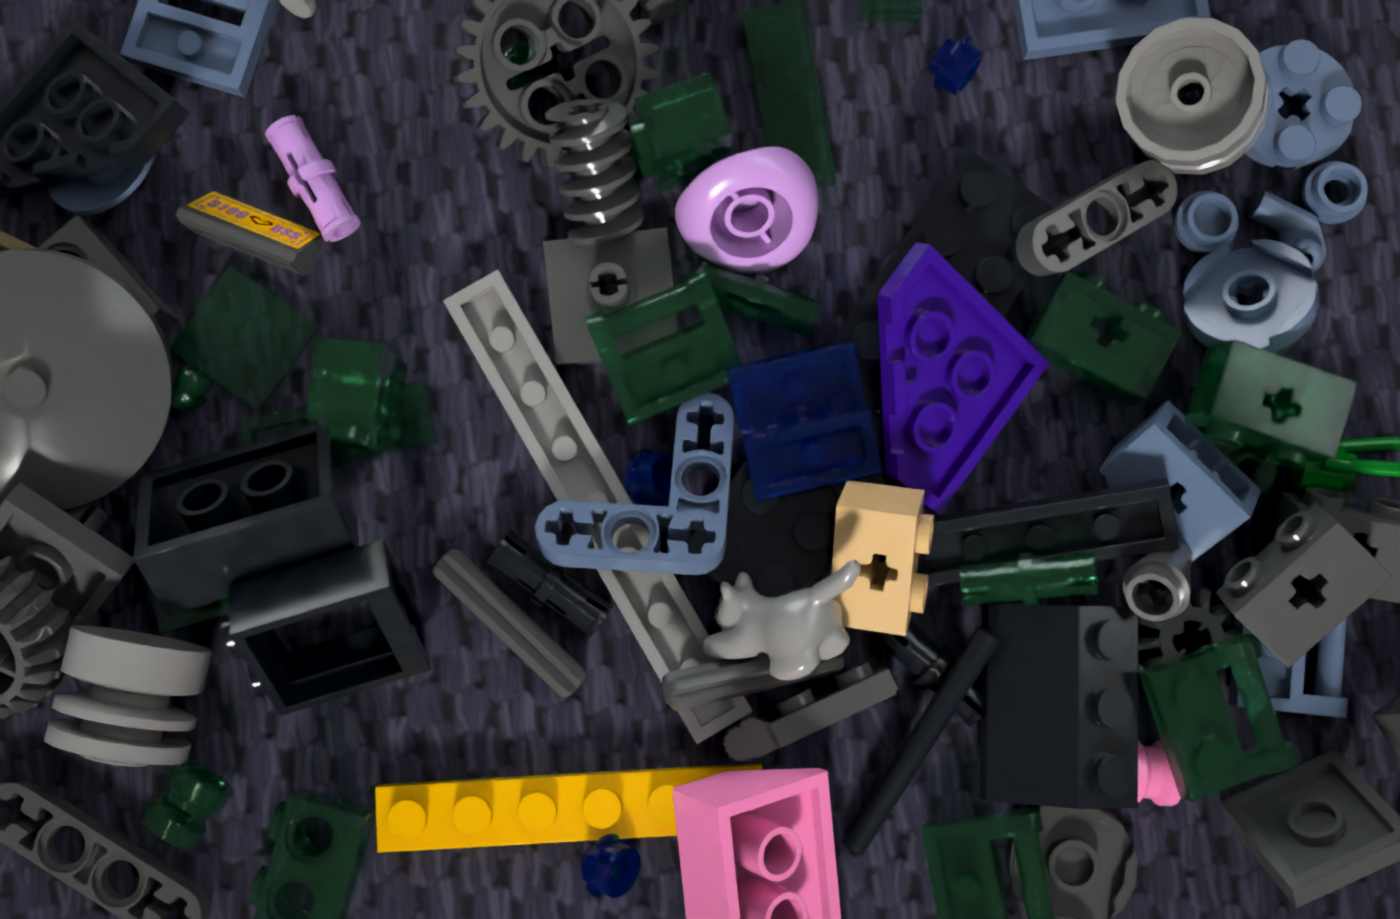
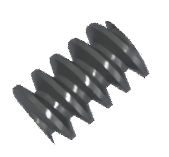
M583 99L560 103L550 108L545 113L546 120L565 122L566 125L565 128L549 135L550 144L556 147H570V152L554 160L555 169L561 172H574L575 174L574 177L563 180L558 184L559 191L564 196L579 197V200L567 204L563 208L564 217L571 221H583L582 224L572 227L567 232L569 241L578 245H591L618 239L631 233L642 224L645 216L642 205L637 202L641 194L639 183L636 179L632 178L637 170L634 157L628 153L633 145L630 132L623 128L629 120L626 107L608 100Z

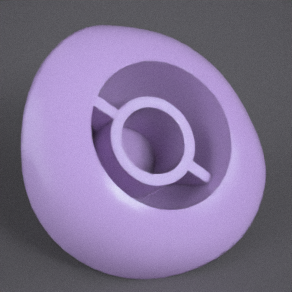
M776 146L752 149L722 159L701 172L680 195L675 206V221L687 245L709 263L739 273H766L786 265L807 246L817 221L818 189L809 166L791 150Z

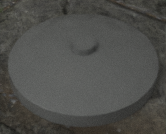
M11 249L0 251V506L20 482L61 510L90 503L107 495L130 479L147 461L165 431L174 398V371L167 341L156 318L142 299L122 280L106 269L88 260L53 250Z

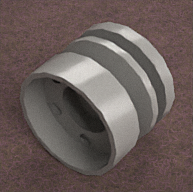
M71 625L61 664V672L78 680L88 682L89 687L87 692L74 691L54 694L53 709L81 719L49 720L44 742L55 748L79 754L85 759L118 766L143 767L147 765H177L188 762L191 749L190 741L163 731L195 729L197 718L188 711L169 705L171 696H190L203 693L212 650L199 644L149 633L102 626Z

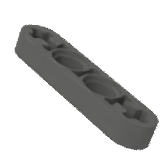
M16 779L0 784V842L120 919L170 918L171 911L169 908L158 901L145 906V909L139 906L154 890L157 881L162 884V887L153 896L167 904L183 898L188 903L184 910V914L188 918H210L211 902L207 892L199 884L41 784L29 779ZM21 796L24 801L20 809L24 814L35 821L49 817L50 813L53 815V818L42 828L27 819L10 823L7 819L10 816L11 810L4 802L5 800ZM63 826L77 828L85 839V850L78 861H67L56 851L55 838ZM38 832L36 839L33 840L32 836ZM116 860L128 861L137 868L139 885L132 895L123 896L118 894L110 886L108 873Z

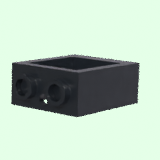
M384 539L229 585V614L224 615L221 619L225 642L232 654H242L247 662L249 677L255 691L258 694L266 693L280 716L431 670L424 620ZM367 601L379 624L378 626L289 653L274 630L275 628Z

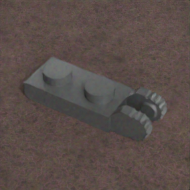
M868 660L856 664L833 676L837 687L816 697H814L810 687L800 690L776 702L775 705L779 714L767 719L750 713L741 718L739 722L729 725L727 731H724V742L722 743V745H725L724 752L729 754L728 758L732 757L735 759V762L742 761L744 763L746 760L751 762L752 757L759 758L896 695L898 690L889 669L883 665L872 670Z

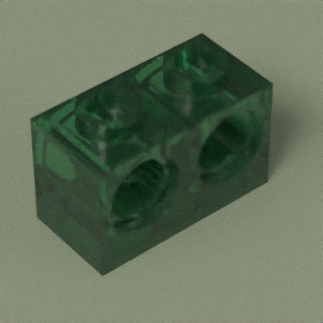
M306 788L290 795L288 802L281 801L274 812L268 832V839L276 841L269 866H261L250 892L249 903L257 906L253 919H347L376 820V808ZM310 817H320L331 826L333 840L330 848H320L310 841L307 835V823ZM291 882H301L310 888L314 896L312 911L299 910L291 903L288 895Z

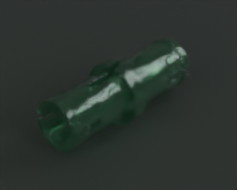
M705 260L700 264L690 295L691 299H698L743 314L742 321L754 325L755 320L758 319L802 334L806 338L810 336L822 301L818 298L813 299L768 284L770 277L757 274L756 279L709 264Z
M1089 551L1084 554L1035 558L1033 552L1020 553L1018 560L975 565L961 564L959 580L961 592H965L962 595L964 606L1023 600L1025 606L1039 605L1040 598L1099 594L1095 552Z

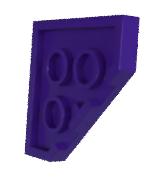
M915 242L877 294L885 475L899 487L925 490L923 508L940 516L1050 363L930 244Z

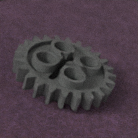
M470 0L471 7L481 18L478 22L462 20L458 23L457 27L464 34L471 37L472 41L471 45L454 48L452 54L460 59L470 61V70L454 76V81L461 84H473L475 93L467 97L462 106L463 108L483 107L486 113L476 126L478 131H486L498 126L501 130L495 147L504 150L517 140L519 141L518 160L528 162L535 154L537 148H539L543 166L554 167V160L559 156L560 150L563 154L570 152V147L551 145L549 135L565 128L566 125L565 122L555 121L540 124L532 118L528 109V101L532 92L537 88H543L550 92L556 105L583 99L617 102L627 109L629 120L626 125L640 127L643 122L633 111L634 104H653L654 98L649 93L640 88L641 83L644 80L659 78L658 71L643 66V57L657 52L659 48L656 44L640 42L639 34L645 31L652 22L650 19L632 21L629 13L635 7L638 0H493L492 2L489 0ZM565 3L574 4L584 14L585 28L578 38L566 35L559 25V11ZM508 28L519 30L526 36L529 42V55L520 65L508 61L501 51V37ZM598 37L605 38L607 44L604 49L565 65L561 69L563 77L560 73L544 75L515 90L508 89L506 83L509 78L552 59V52L554 54L569 52ZM594 62L604 66L610 75V88L602 98L592 95L585 83L586 71Z

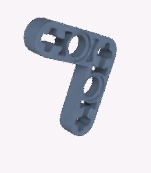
M709 392L697 393L687 398L679 407L676 419L669 506L574 500L556 501L544 508L538 515L535 524L536 538L543 556L555 565L574 568L701 575L716 569L723 560L726 550L734 438L733 409L727 400ZM703 415L713 416L714 425L711 428L710 451L698 450L697 425ZM697 469L709 470L719 479V485L715 491L704 496L691 494L682 483L688 473ZM564 522H572L578 534L571 536L569 545H558L556 535L553 533L560 532ZM594 523H603L601 527L602 549H594L592 535H596ZM625 524H637L644 527L650 537L648 543L642 549L635 552H626L614 545L612 541L614 533ZM659 527H668V553H659L661 547ZM694 530L704 531V539L706 542H709L703 544L699 554L689 553L688 544L684 542L690 539L691 531Z

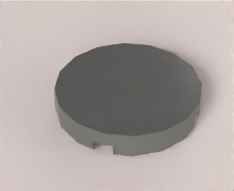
M1037 805L1019 820L1010 836L1007 845L1005 867L1013 893L1026 910L1038 919H1112L1124 909L1136 886L1138 859L1134 845L1131 844L1129 835L1123 829V825L1116 816L1104 809H1073Z

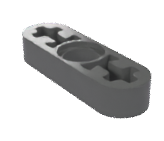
M1147 160L1118 171L1028 222L1022 227L1016 239V254L1020 264L1027 272L1035 276H1049L1072 269L1166 214L1173 207L1177 198L1175 176L1161 162ZM1144 182H1146L1150 193L1146 194L1143 201L1128 205L1123 196L1130 195L1144 186ZM1092 201L1101 204L1108 216L1107 229L1102 235L1094 233L1087 223L1086 212ZM1067 232L1071 240L1054 247L1050 251V255L1046 256L1041 245L1048 241L1049 236Z

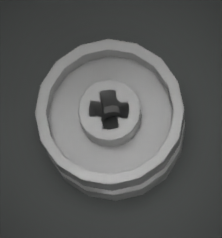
M1181 18L1155 28L1132 48L1119 72L1116 105L1123 128L1149 160L1161 162V164L1168 167L1175 174L1204 175L1232 165L1253 147L1267 121L1270 95L1258 50L1239 29L1214 18ZM1198 90L1202 99L1194 105H1187L1184 96L1191 91Z

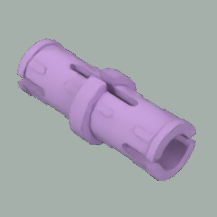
M290 115L275 121L267 128L265 136L278 154L289 175L287 184L294 197L303 199L326 242L329 240L335 242L351 235L359 228L361 222L336 182L338 172L332 161L323 159L300 116L296 118L295 115Z

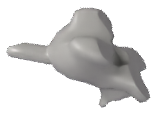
M851 560L837 572L816 583L811 588H803L777 597L760 595L754 588L751 578L745 572L739 573L734 586L722 581L720 584L721 596L719 605L714 613V619L722 630L704 639L703 650L705 654L722 659H743L756 657L759 653L763 652L769 655L770 675L777 679L786 681L797 680L811 674L820 664V659L829 660L838 656L849 645L850 636L842 624V606L834 597L852 587L861 571L860 563L857 560Z

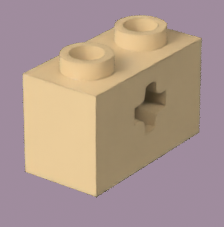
M847 480L836 505L831 575L851 560H857L860 563L861 571L851 588L834 597L842 606L843 627L906 636L912 612L924 613L929 575L917 573L919 553L930 554L934 530V515L923 514L925 490ZM880 555H886V562L880 561Z

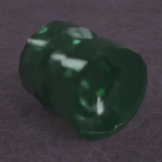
M188 758V762L172 767L167 774V787L161 794L151 796L139 812L141 821L152 833L169 844L184 850H192L196 847L207 832L205 822L212 813L223 810L234 794L232 787L226 780L207 766Z

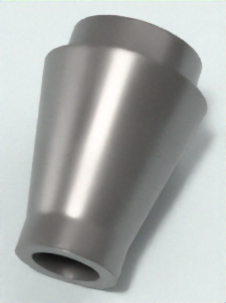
M1179 539L1180 549L1148 553L1131 566L1124 575L1122 587L1126 602L1136 615L1145 620L1164 621L1181 614L1189 604L1191 594L1190 566L1193 562V554L1190 547Z

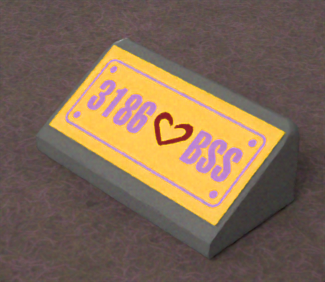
M218 191L207 192L178 208L175 215L179 218L178 221L200 236L304 277L305 274H310L324 241L320 231Z

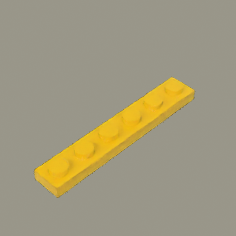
M746 763L379 784L375 787L377 853L677 836L672 788L725 771L762 770V764Z

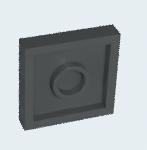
M667 227L632 231L618 239L591 245L574 244L569 241V238L543 241L555 360L558 368L682 354Z
M20 482L0 506V560L12 555L17 570L22 573L35 570L34 581L42 589H55L51 601L55 606L69 611L64 621L65 626L70 628L71 625H86L134 563L133 557L98 534L108 523L107 514L99 506L84 524L79 522L93 502L66 509L64 512Z
M1336 749L1220 801L1226 822L1296 908L1326 894L1333 893L1337 889H1342L1352 882L1400 861V816Z

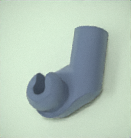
M1264 190L1256 199L1248 218L1276 231L1279 242L1290 245L1308 258L1313 272L1317 271L1322 266L1326 257V246L1318 218L1314 214Z

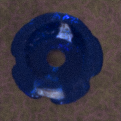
M971 36L963 37L961 42L958 43L947 39L934 56L928 71L936 76L933 87L937 91L944 88L954 96H958L975 75L984 58V53L971 45L973 39Z
M646 449L637 452L635 459L628 462L624 475V486L628 496L637 505H668L673 458L665 452L655 453Z
M613 833L607 834L591 843L584 852L581 861L582 878L587 882L586 890L593 896H603L605 894L611 898L621 897L632 888L641 867L640 855L631 847L629 840L619 839V836Z

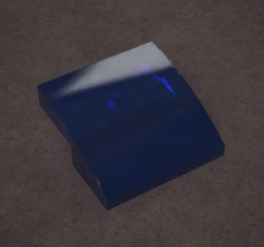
M850 339L725 368L756 501L883 472L872 414L865 403L855 347Z

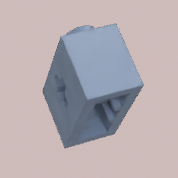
M1169 400L1118 442L1099 469L1106 477L1110 488L1167 479L1170 487L1178 539L1190 547L1193 561L1251 518L1262 491Z

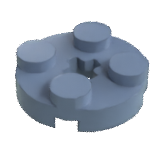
M1300 39L1294 40L1288 45L1268 48L1259 53L1270 95L1267 121L1255 144L1245 154L1255 162L1272 168L1276 165L1286 168L1295 167L1294 169L1308 168L1331 155L1347 139L1351 132L1353 121L1361 111V97L1353 88V84L1344 68L1329 54L1319 50L1311 41ZM1285 93L1289 97L1295 95L1303 103L1301 110L1304 114L1302 121L1296 115H1291L1287 119L1280 115L1278 109L1281 108L1284 102L1279 94Z
M1268 239L1251 240L1253 248H1241L1231 252L1229 244L1213 250L1196 263L1184 283V312L1188 328L1194 337L1204 346L1217 353L1241 357L1244 361L1252 364L1270 361L1277 355L1278 350L1286 348L1300 339L1311 327L1319 308L1318 284L1314 278L1313 268L1308 258L1290 245ZM1257 290L1263 292L1262 301L1253 305H1240L1236 298L1240 293L1251 296Z

